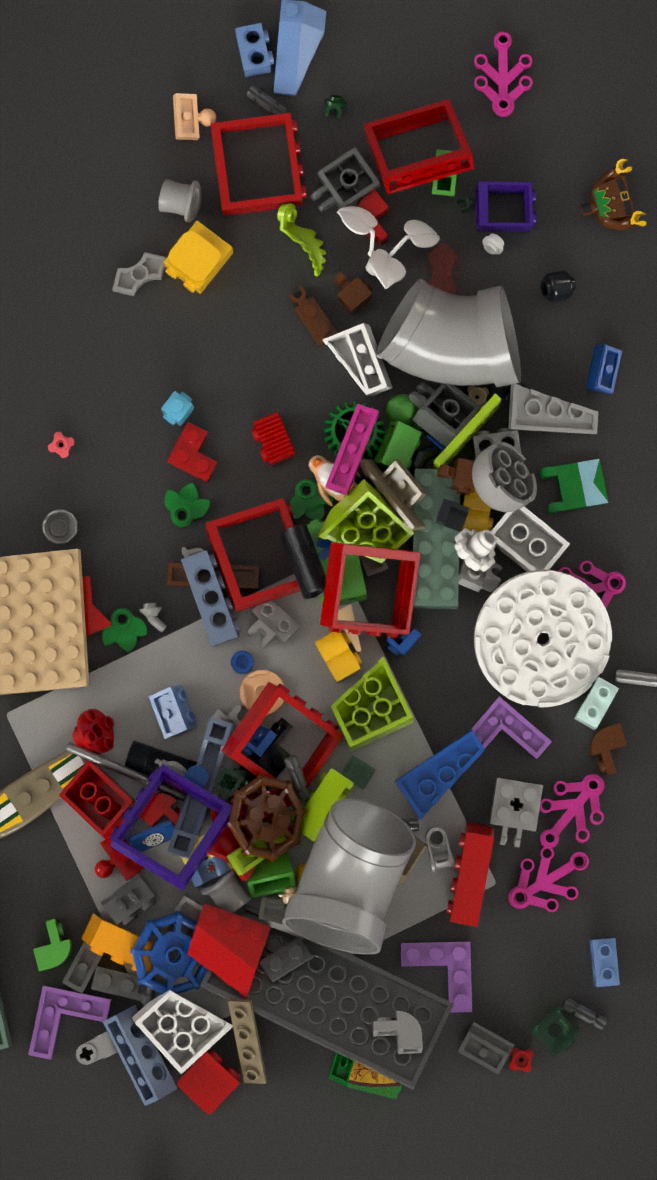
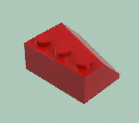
M204 903L187 954L209 971L218 975L226 984L239 991L243 997L247 998L271 926Z

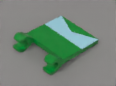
M600 459L545 467L539 472L541 479L557 476L562 502L550 503L547 506L548 514L609 503Z

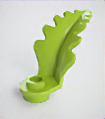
M282 204L277 214L278 221H280V230L294 242L299 243L303 250L308 253L314 267V275L318 277L324 268L322 264L326 262V259L322 256L326 255V251L319 248L323 245V241L315 238L316 232L314 230L302 228L294 224L297 217V210L294 204Z

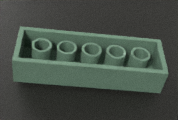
M415 469L414 478L427 494L413 508V511L426 525L422 530H414L413 551L421 553L413 608L457 609L459 556L454 545L457 543L455 536L460 532L435 522L444 498L460 504V494H457L456 490L450 489L452 479L437 477L438 469Z

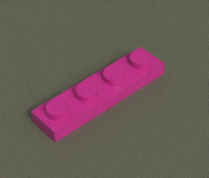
M357 404L327 480L326 489L348 496L379 416V410Z

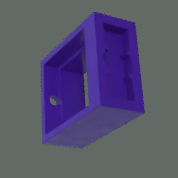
M479 181L475 187L476 231L530 232L533 225H536L537 220L536 211H533V203L536 201V190L532 189V182ZM488 193L523 194V223L488 222Z

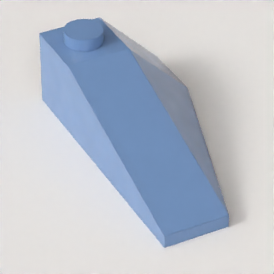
M281 1L274 94L296 96L310 62L316 53V49L324 36L327 13L325 10L304 1Z

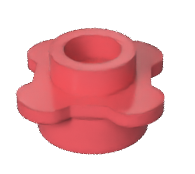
M56 432L52 443L48 445V450L51 453L56 452L61 458H66L69 455L71 446L75 443L74 439L63 436L61 432Z

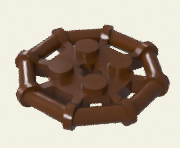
M262 773L258 774L257 778L241 789L234 791V799L227 827L231 829L241 847L242 854L245 856L249 854L274 862L290 848L300 844V835L307 808L303 807L291 781L271 778ZM266 786L279 789L276 795L269 794L266 791ZM258 788V794L249 800L247 795ZM285 795H287L294 810H288L283 801ZM243 803L245 805L244 809H246L245 815L242 816V819L239 820L241 807ZM264 812L270 814L269 822L262 821ZM295 815L292 832L290 833L287 830L291 824L290 816ZM241 825H243L249 835L248 839H246L243 831L241 830ZM283 835L287 840L275 848L274 841ZM255 841L265 842L266 849L254 846Z

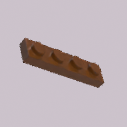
M168 562L167 586L190 587L182 563ZM231 565L239 589H259V566ZM219 566L215 567L214 569L217 576H220L221 572ZM208 570L200 571L198 574L200 582L205 583L210 580L211 574Z

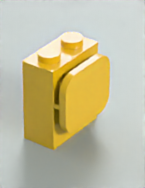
M196 221L170 250L169 256L164 261L165 272L173 279L177 277L184 282L183 286L190 292L194 293V291H197L201 294L233 254V247L199 221Z

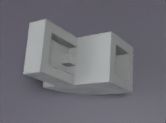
M396 1011V1020L382 1017L378 1018L377 1021H373V1036L397 1035L398 1054L422 1053V1030L418 1021L409 1013Z

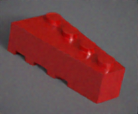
M466 822L465 833L460 835L459 847H462L461 856L457 855L455 869H458L457 878L452 879L450 890L454 892L453 901L448 900L446 914H450V922L478 927L494 842V826Z

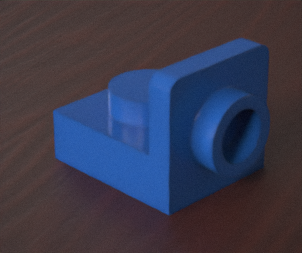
M416 629L410 632L409 635L403 634L399 639L402 642L400 645L388 637L386 643L389 645L386 648L395 656L400 654L403 657L422 634Z
M260 726L242 751L248 756L254 754L261 757L277 735L272 730Z

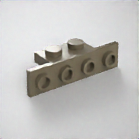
M362 459L360 467L363 474L373 481L376 485V490L389 501L391 509L398 512L403 519V524L411 530L424 529L426 525L413 511V508L427 493L402 462L395 460L383 473L372 459Z
M229 999L228 1004L244 1083L266 1084L267 1077L252 1000Z

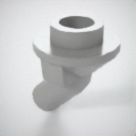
M157 602L143 604L144 608L139 609V611L147 617L150 624L160 632H163L167 625L156 617L162 610V607H157Z

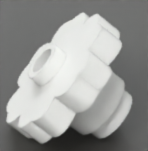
M465 528L455 536L457 543L454 547L458 556L464 559L468 567L474 571L480 569L485 572L495 563L493 558L495 551L493 549L497 540L492 532L489 530L478 532L475 529L469 531Z

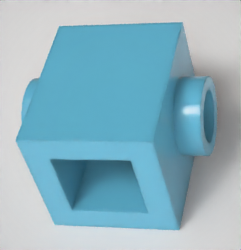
M174 391L161 408L164 414L163 418L172 425L176 423L182 426L194 410V406L191 403L192 398L184 392L179 394Z

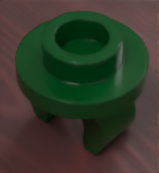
M330 95L329 98L324 100V103L328 105L325 109V115L329 116L330 109L335 108L338 111L337 118H340L343 113L342 107H346L347 102L343 101L342 96Z

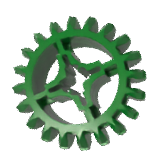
M353 401L352 408H349L348 402H345V410L337 406L338 415L330 412L329 416L333 421H325V424L331 427L324 428L325 434H331L325 437V442L333 441L328 446V449L333 450L337 448L334 454L336 457L342 444L336 437V427L339 424L345 432L347 431L350 421L343 418L353 415L357 401ZM383 421L375 423L372 439H369L364 453L369 458L373 457L370 449L376 452L379 450L375 443H383V439L378 437L385 435V430L378 429L384 426Z

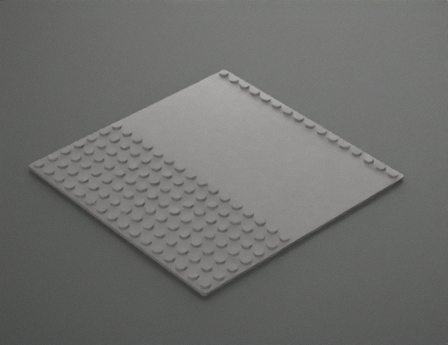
M293 574L258 592L294 581L296 577ZM300 591L273 600L300 625V628L285 644L275 637L265 648H261L260 645L264 635L258 632L250 637L247 634L248 630L257 621L251 614L255 607L236 613L234 610H231L232 619L237 618L241 631L237 632L239 637L212 646L203 620L200 619L90 672L89 687L53 690L7 713L8 721L32 770L65 752L69 742L75 744L72 737L74 727H77L80 714L88 709H97L106 716H110L114 721V747L103 754H99L105 758L125 766L131 744L136 740L140 743L142 742V744L156 747V749L166 750V752L168 751L175 755L198 761L207 730L204 724L219 708L228 715L238 704L243 705L240 699V687L248 674L256 670H268L275 673L281 678L284 686L290 690L288 694L291 697L297 695L306 702L305 707L310 710L313 707L323 714L322 720L326 722L329 719L338 725L331 705L350 687L356 684L384 656L413 716L414 723L351 752L343 736L308 787L309 791L313 790L315 792L320 785L317 781L323 772H329L332 768L354 783V787L345 799L353 798L372 802L391 811L400 819H418L419 830L412 832L425 844H427L425 835L430 828H442L447 834L454 863L456 862L457 855L461 856L462 847H459L461 833H465L466 820L451 789L449 788L420 820L395 782L396 779L433 756V753L376 636L367 635V631H362V634L358 635L362 650L361 653H358L363 662L359 665L361 671L337 683L314 643L331 633L328 631L329 627L320 625L322 613L320 596L304 599ZM359 602L339 605L340 610L351 604L355 621L368 622ZM217 613L214 616V623L217 626L225 624V614ZM352 643L348 645L351 652L354 653L356 650ZM238 651H247L254 659L252 670L246 674L235 672L231 666V658ZM182 685L183 689L187 692L190 708L195 713L197 727L164 739L148 696L171 686ZM284 701L276 712L266 715L259 727L263 726L271 729V726L279 721L281 717L290 723L293 727L279 745L291 756H297L300 763L299 768H303L327 732ZM245 707L240 713L241 719H243L249 711ZM339 727V728L337 729V731L340 732L341 734H343L342 731H341V729H340V727ZM226 754L212 794L224 801L233 803L234 797L227 793L223 786L228 777L239 769L240 764ZM100 766L135 800L141 788L146 789L147 785ZM285 767L276 779L291 781L288 773L289 768ZM269 787L266 791H271L275 789ZM160 791L156 792V794H165ZM61 798L50 807L51 812L102 919L115 923L101 902L109 898L127 882L116 866L108 878H100L95 874L94 868L96 863L100 860L108 861L110 859L100 845L105 838ZM177 799L178 801L172 808L175 810L178 807L182 810L184 802ZM300 800L303 807H305L307 803L304 800ZM292 805L287 807L288 810H294ZM209 807L199 837L205 835L212 825L211 809ZM164 815L154 826L170 819ZM139 817L125 839L129 843L128 838L151 827ZM434 831L430 835V841L433 844H438L443 839L440 831ZM302 833L300 835V844L293 846L283 853H289L297 887L296 869L300 863L305 864L315 843ZM171 840L141 852L177 875L185 866L181 857L167 852ZM428 847L404 884H397L384 920L387 926L384 939L446 910L448 900L453 901L454 892L450 890L452 879L457 878L458 869L446 867L437 869L435 873H432L428 857ZM145 868L139 873L144 876L158 896L154 898L156 903L146 911L142 909L137 911L136 915L138 917L128 925L122 923L119 926L140 935L148 919L151 921L170 915L185 893L203 904L218 907L208 894L202 895L200 889L203 885L195 888L192 879L183 891ZM488 869L485 890L496 883L490 869ZM235 873L242 887L250 895L247 880L242 881L237 873ZM262 897L250 899L246 905L260 911ZM240 908L233 913L238 914ZM152 932L151 936L149 937V940L154 942L156 936ZM174 949L173 951H170L168 953V955L170 956L169 961H171L173 958L177 959L179 957V955L176 953L177 949ZM124 962L127 972L137 975V972L131 969L132 965ZM199 962L196 963L191 972L193 977L200 966ZM158 973L152 977V979L166 985L167 978ZM179 977L173 981V986L189 980L187 977ZM140 985L139 993L145 994L147 986ZM202 987L198 990L192 989L178 994L221 1019L231 1015L228 1004L229 1000ZM155 991L154 997L162 995Z

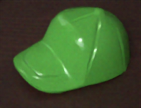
M397 394L390 398L385 412L389 423L390 421H400L416 430H423L422 427L413 421L419 408L410 401L408 394Z

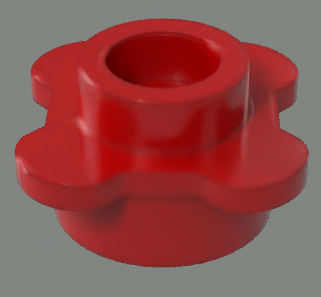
M517 1047L513 1048L510 1052L512 1060L509 1063V1068L513 1071L517 1069L524 1072L531 1071L532 1066L530 1064L533 1052L530 1049L524 1051L519 1050Z

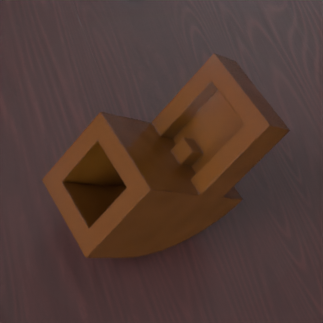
M621 723L598 731L591 739L589 745L590 757L599 754L600 759H597V763L601 773L605 772L606 776L617 773L610 750L628 745Z

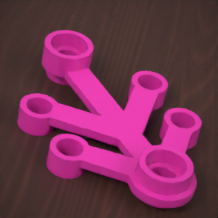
M499 32L494 37V47L498 50V72L488 63V59L484 54H478L474 59V66L477 69H481L499 86L498 95L487 85L488 80L486 77L478 76L474 81L475 89L482 91L493 102V112L500 117H507L513 112L514 101L524 91L530 90L533 83L531 77L522 76L519 80V85L508 94V85L525 69L531 67L532 57L528 54L521 55L519 62L508 72L507 50L511 47L512 38L507 32ZM505 37L507 42L501 43L499 38ZM483 59L485 63L483 65H479L477 63V60ZM528 59L529 64L524 65L521 61ZM480 80L485 83L482 87L477 85V82ZM527 80L530 85L523 86L521 82ZM505 102L508 106L501 108L499 104Z
M582 561L579 564L578 569L580 573L584 575L591 574L602 582L592 584L572 573L568 567H562L558 570L559 572L566 570L569 575L584 582L595 593L604 591L601 601L605 608H607L613 595L621 593L626 586V580L621 573L610 572L607 574L594 567L590 561ZM585 563L590 567L588 572L583 570ZM612 579L617 581L616 587L611 586L610 582Z
M596 774L587 775L582 782L565 783L564 781H558L554 785V793L558 796H563L566 792H581L576 799L558 801L543 799L541 801L540 811L542 813L567 809L551 830H545L541 834L540 843L544 848L552 849L558 844V835L574 816L577 828L575 833L576 840L584 843L589 839L590 833L586 829L583 806L588 798H590L592 811L589 817L590 822L593 825H600L603 822L604 815L600 811L599 795L604 790V781ZM592 781L597 784V788L591 789L589 787V783ZM557 785H563L565 791L558 792L556 789ZM548 802L550 809L544 810L542 803ZM594 814L600 815L601 820L599 822L593 820ZM581 831L587 835L584 840L578 837V833ZM548 834L554 837V841L551 843L546 841V835Z
M543 847L540 850L541 861L536 882L527 887L529 874L535 865L531 859H523L520 863L521 874L518 886L510 890L508 895L509 903L517 909L526 908L530 904L545 908L548 912L557 911L559 903L556 899L549 898L545 900L532 895L541 890L565 896L568 900H575L578 897L577 888L573 886L564 887L552 883L573 870L581 871L586 869L589 864L588 856L583 852H576L570 857V862L547 875L550 860L554 856V850L549 849L551 856L545 858L543 851L546 848ZM576 857L583 859L582 865L577 866L575 864ZM525 861H529L532 864L529 870H525L523 867ZM569 889L575 890V896L573 898H570L567 895V891ZM517 893L524 895L523 901L518 902L515 896ZM549 901H554L556 904L553 910L547 907Z

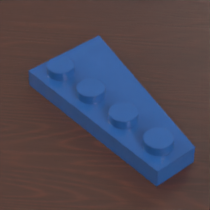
M470 730L395 780L420 820L484 752L485 748L473 730Z

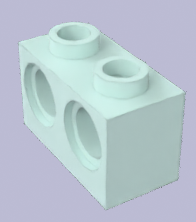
M598 677L574 719L595 730L619 688Z

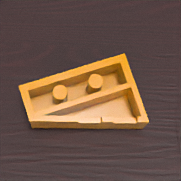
M93 913L81 939L91 946L90 951L101 956L105 952L112 956V961L121 965L127 962L132 965L131 969L136 971L130 949L134 947L140 935L128 931L115 923L106 921ZM148 939L143 949L149 950L153 941ZM142 955L146 971L148 972L152 969L149 956Z

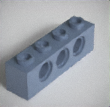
M206 550L181 559L211 645L216 646L238 638L237 632H240L241 628L237 618L232 619L230 611L234 609L230 598L224 597L222 589L226 587L222 576H217L214 568L218 567L214 554L209 555V552ZM208 570L211 577L208 582L202 583L199 581L198 574L200 571ZM211 591H215L219 597L215 604H209L206 601V595ZM217 613H223L226 616V622L222 626H217L214 623V616Z
M136 1005L103 1021V1024L144 1106L177 1090V1087L157 1047L133 1021L132 1017L138 1012Z

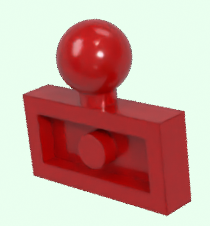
M107 839L100 843L110 859L108 861L100 860L96 863L94 870L98 877L108 878L116 866L127 882L145 869V867L113 849L111 842Z

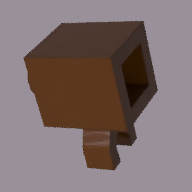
M341 271L334 276V282L342 289L337 293V299L351 315L372 299L371 291L373 289L365 279L361 281L356 277L352 282H349Z
M458 458L454 462V468L440 465L437 477L452 479L450 489L456 490L457 494L470 495V493L475 491L472 480V468L475 461Z

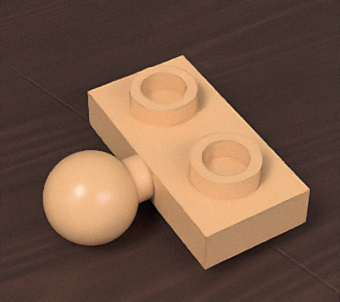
M175 93L173 95L175 138L177 140H198L200 138L199 122L203 126H211L210 123L216 122L215 112L211 109H204L198 113L197 94Z

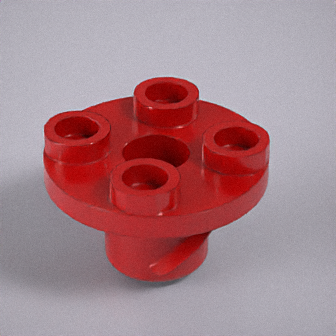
M88 709L82 712L78 718L77 727H74L72 734L74 743L96 754H103L113 749V719L97 709Z

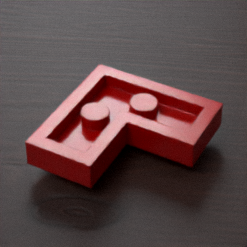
M187 422L167 463L208 483L218 464L217 461L199 453L208 432Z

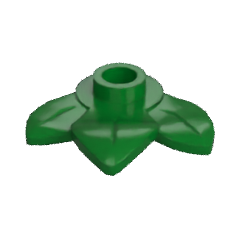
M309 479L301 480L296 485V495L290 501L293 518L296 520L306 514L311 520L323 519L324 505H327V503L320 495L317 485ZM303 488H310L311 493L304 495L302 493ZM328 495L331 502H334L333 497Z
M193 483L183 487L179 493L168 490L164 499L165 506L171 511V520L178 527H186L193 519L202 518L210 507V500L198 499V493ZM179 513H186V518L180 520L178 518Z
M127 608L116 609L111 615L112 626L102 631V639L105 646L117 642L128 653L132 652L135 648L137 636L147 635V627L144 621L134 617ZM121 615L127 617L125 623H119L118 619Z

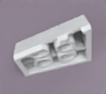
M171 990L148 1002L132 1017L135 1024L180 1074L188 1069L233 1027L232 1024Z

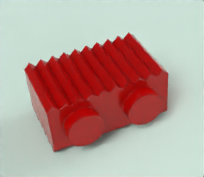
M278 412L253 422L254 428L250 430L255 442L259 440L263 449L259 451L264 463L269 461L270 466H273L296 456Z

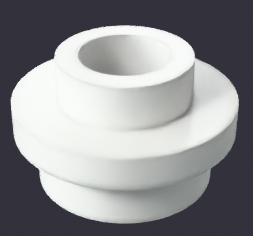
M490 234L483 239L484 249L488 253H502L504 241L496 234Z

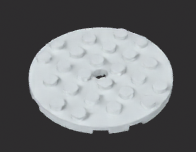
M554 570L525 572L501 584L484 603L477 618L474 632L476 658L490 684L501 694L516 703L539 707L561 705L585 693L599 674H602L609 659L612 642L611 622L607 610L597 594L578 578ZM540 633H547L549 635V640L546 644L541 645L537 642V637Z

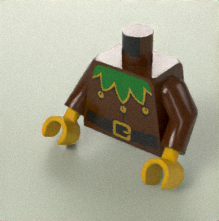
M620 159L616 166L605 172L593 184L589 194L591 201L580 204V211L583 217L595 214L599 225L603 224L606 228L616 231L632 228L636 224L639 226L646 225V221H639V217L646 214L641 211L635 212L625 175H621V172L629 173L632 170V167L623 169V164L628 159Z

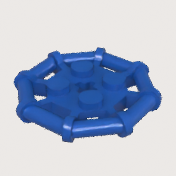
M176 911L174 914L151 921L148 919L134 947L130 949L138 975L137 982L160 994L168 990L176 994L192 989L198 990L208 969L200 964L193 977L191 972L197 961L187 954L193 935L189 937L180 932L181 924L195 931L197 922L182 914V911ZM174 923V930L165 931L161 934L157 929ZM153 932L156 939L149 950L143 949ZM174 949H177L176 953L179 955V957L177 959L173 958L171 961H169L170 956L168 955V953L170 951H173ZM142 955L149 956L152 969L146 972ZM158 973L167 978L166 985L152 979V977ZM179 977H187L189 980L173 986V981Z

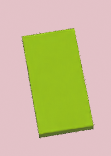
M497 394L491 397L434 460L433 469H438L440 465H448L497 411L501 403V398Z

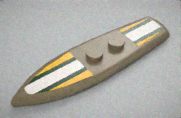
M65 751L0 791V839L23 828L61 799L59 794L88 760Z

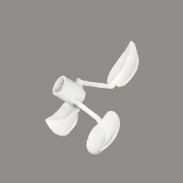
M355 206L344 207L337 211L343 223L352 232L360 235L370 233V248L368 252L370 259L365 268L369 274L377 276L385 289L402 280L406 274V270L401 262L391 257L408 239H411L415 246L421 248L432 247L440 240L439 235L426 223L419 220H409L404 225V231L408 235L404 236L389 254L383 249L374 251L375 230L373 228L377 226L376 218L369 211Z

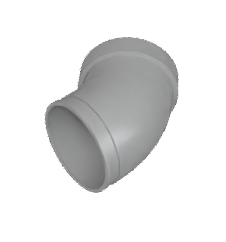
M419 279L410 288L395 310L376 350V357L386 360L390 365L413 376L437 383L460 386L495 383L496 387H502L521 382V364L517 337L508 299L502 286L478 290L477 295L461 296L445 292L433 285H429L425 280Z
M353 798L336 801L332 805L317 836L296 894L289 898L282 920L283 925L305 939L333 949L357 954L379 953L387 930L384 920L390 902L410 855L416 846L415 836L408 825L391 811L372 802Z

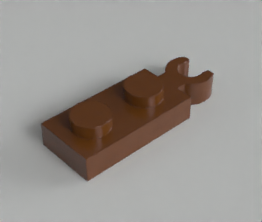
M300 286L298 288L302 294L301 297L295 298L292 293H289V299L292 303L299 305L294 309L295 313L317 345L321 347L325 344L323 339L333 336L338 332L314 297L307 300L306 291Z

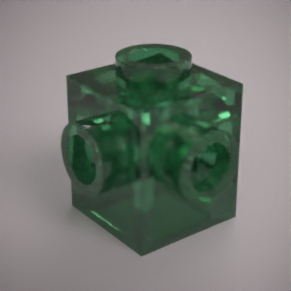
M224 767L217 775L213 787L220 792L218 795L220 798L230 803L234 799V791L241 789L250 782L245 779L246 774L239 769L234 768L232 771Z

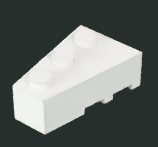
M362 323L323 339V342L331 349L335 357L343 364L366 395L375 396L393 388L383 360L376 357L378 346L370 325Z

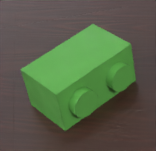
M390 421L383 437V443L380 444L374 458L375 464L388 469L395 460H400L406 469L409 470L412 464L411 457L420 445L421 439L419 438L422 432L400 421Z
M289 853L282 854L274 862L264 859L255 866L250 878L247 880L251 899L283 892L284 888L297 887Z

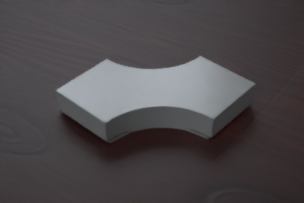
M145 252L136 265L130 268H118L112 289L113 292L135 297L137 290L144 283L151 280H162L165 270L164 261L167 257Z

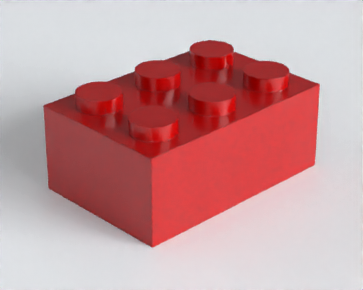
M89 760L59 794L94 830L110 842V836L114 832V828L117 825L120 827L123 823V815L128 807L131 806L133 808L137 802L107 772Z

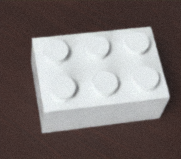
M526 507L513 512H507L491 531L497 540L495 547L526 572L550 570L570 545L569 542Z

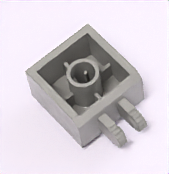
M496 778L489 824L502 826L500 845H505L507 842L508 827L516 829L513 843L514 847L518 848L520 847L522 830L536 831L543 785ZM514 798L519 799V803L522 804L518 811H513V806H510V801H515Z

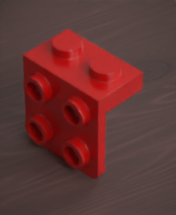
M207 1050L177 1082L178 1087L207 1114H212L241 1083L239 1079L240 1074L231 1066L227 1068L222 1063L223 1058L214 1050L212 1052Z

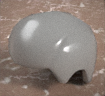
M54 510L43 521V533L48 540L56 544L67 543L77 534V520L67 510Z

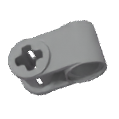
M439 827L430 828L426 832L425 837L432 873L441 868H455L446 832ZM434 831H440L443 835L442 841L438 844H433L430 841V835Z
M106 1031L80 1045L76 1050V1058L81 1064L88 1065L118 1052ZM84 1047H86L87 1050L92 1049L93 1053L90 1055V1060H88L86 1057H81V1054L84 1052Z

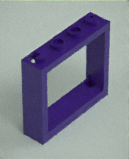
M162 764L159 770L155 769L148 779L150 783L146 789L142 787L136 796L137 802L134 807H128L124 813V821L121 826L117 825L114 828V832L110 836L111 847L184 891L226 827L227 822H229L232 805ZM164 781L219 813L179 875L123 842Z

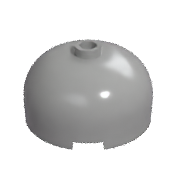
M500 442L484 449L476 457L472 468V480L477 494L485 504L501 512H513L524 507L534 500L537 493L534 473H529L523 462L526 458L508 443Z

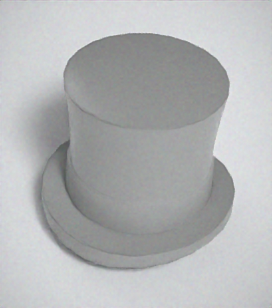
M166 179L160 191L159 211L184 216L185 222H192L197 216L202 202V191L199 182L194 180L190 185Z
M234 869L207 882L200 889L202 895L208 894L219 909L231 913L241 908L251 899V896L245 891L236 877Z

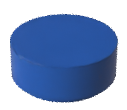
M238 651L231 658V666L235 672L246 674L252 670L254 659L249 652Z
M194 765L187 770L185 778L200 787H204L208 782L209 774L203 766Z

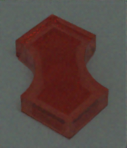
M443 241L427 255L433 270L429 285L453 294L458 288L452 279V268L459 257Z

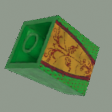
M335 1053L329 1079L349 1088L393 1099L397 1098L402 1084Z

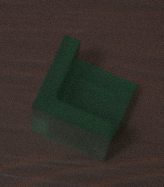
M352 755L341 775L351 780L359 788L365 789L376 770Z

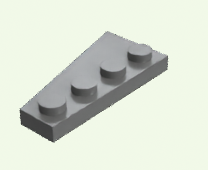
M517 384L511 385L508 429L597 434L598 411L569 403Z

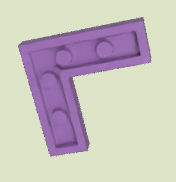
M500 696L471 729L484 748L488 746L502 729L535 759L552 742Z
M470 941L401 943V967L447 966L448 1001L454 1003L450 1013L472 1012Z
M43 985L28 1055L51 1060L61 1014L103 1022L108 1019L112 999Z

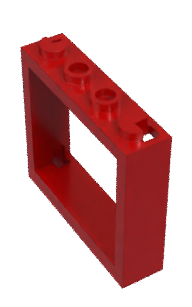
M450 99L363 124L367 143L387 195L474 169L471 149ZM449 119L461 148L460 150L388 170L377 140Z
M291 113L210 123L223 216L279 209L282 204L292 203L295 206L303 205L302 198H307L305 184H300V177L304 176L302 163H297V155L301 153L299 141H294L293 133H298L296 119H291ZM285 125L295 194L230 203L221 133Z
M284 498L205 523V530L235 613L300 592L298 583L294 580L242 598L218 532L220 529L276 511L280 512L286 530L297 526V524L293 525L291 517H293V512L290 504H285Z
M331 542L320 625L329 627V632L342 633V629H347L348 633L361 635L362 631H367V635L381 636V632L386 633V636L393 638L399 637V634L409 635L421 553L402 549ZM346 554L401 560L392 624L337 620Z
M268 682L221 752L256 777L258 774L263 773L265 776L275 778L241 754V751L280 697L327 732L302 768L307 783L306 787H309L344 735L337 731L338 725L329 719L326 722L322 720L323 714L313 707L310 710L305 707L306 702L297 695L291 697L288 694L290 690L279 683L276 686Z

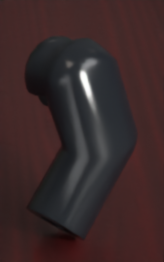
M433 444L417 450L412 457L410 470L414 472L415 469H424L428 458L438 455L437 446Z

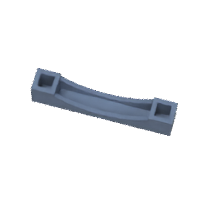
M210 717L196 764L203 766L208 771V782L202 788L210 793H213L225 756L221 750L231 737L234 728L232 723ZM189 795L186 796L167 850L169 854L188 860L194 852L208 809L207 806Z

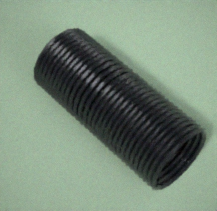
M297 525L283 531L280 534V539L303 598L311 599L323 595L326 574L315 549L316 547L314 546L308 526Z
M136 740L132 742L125 761L126 767L150 776L155 769L159 770V764L155 763L157 758L161 761L163 759L166 761H176L183 765L186 770L197 764V761L166 752V750L156 749V747L142 744V742L140 743Z

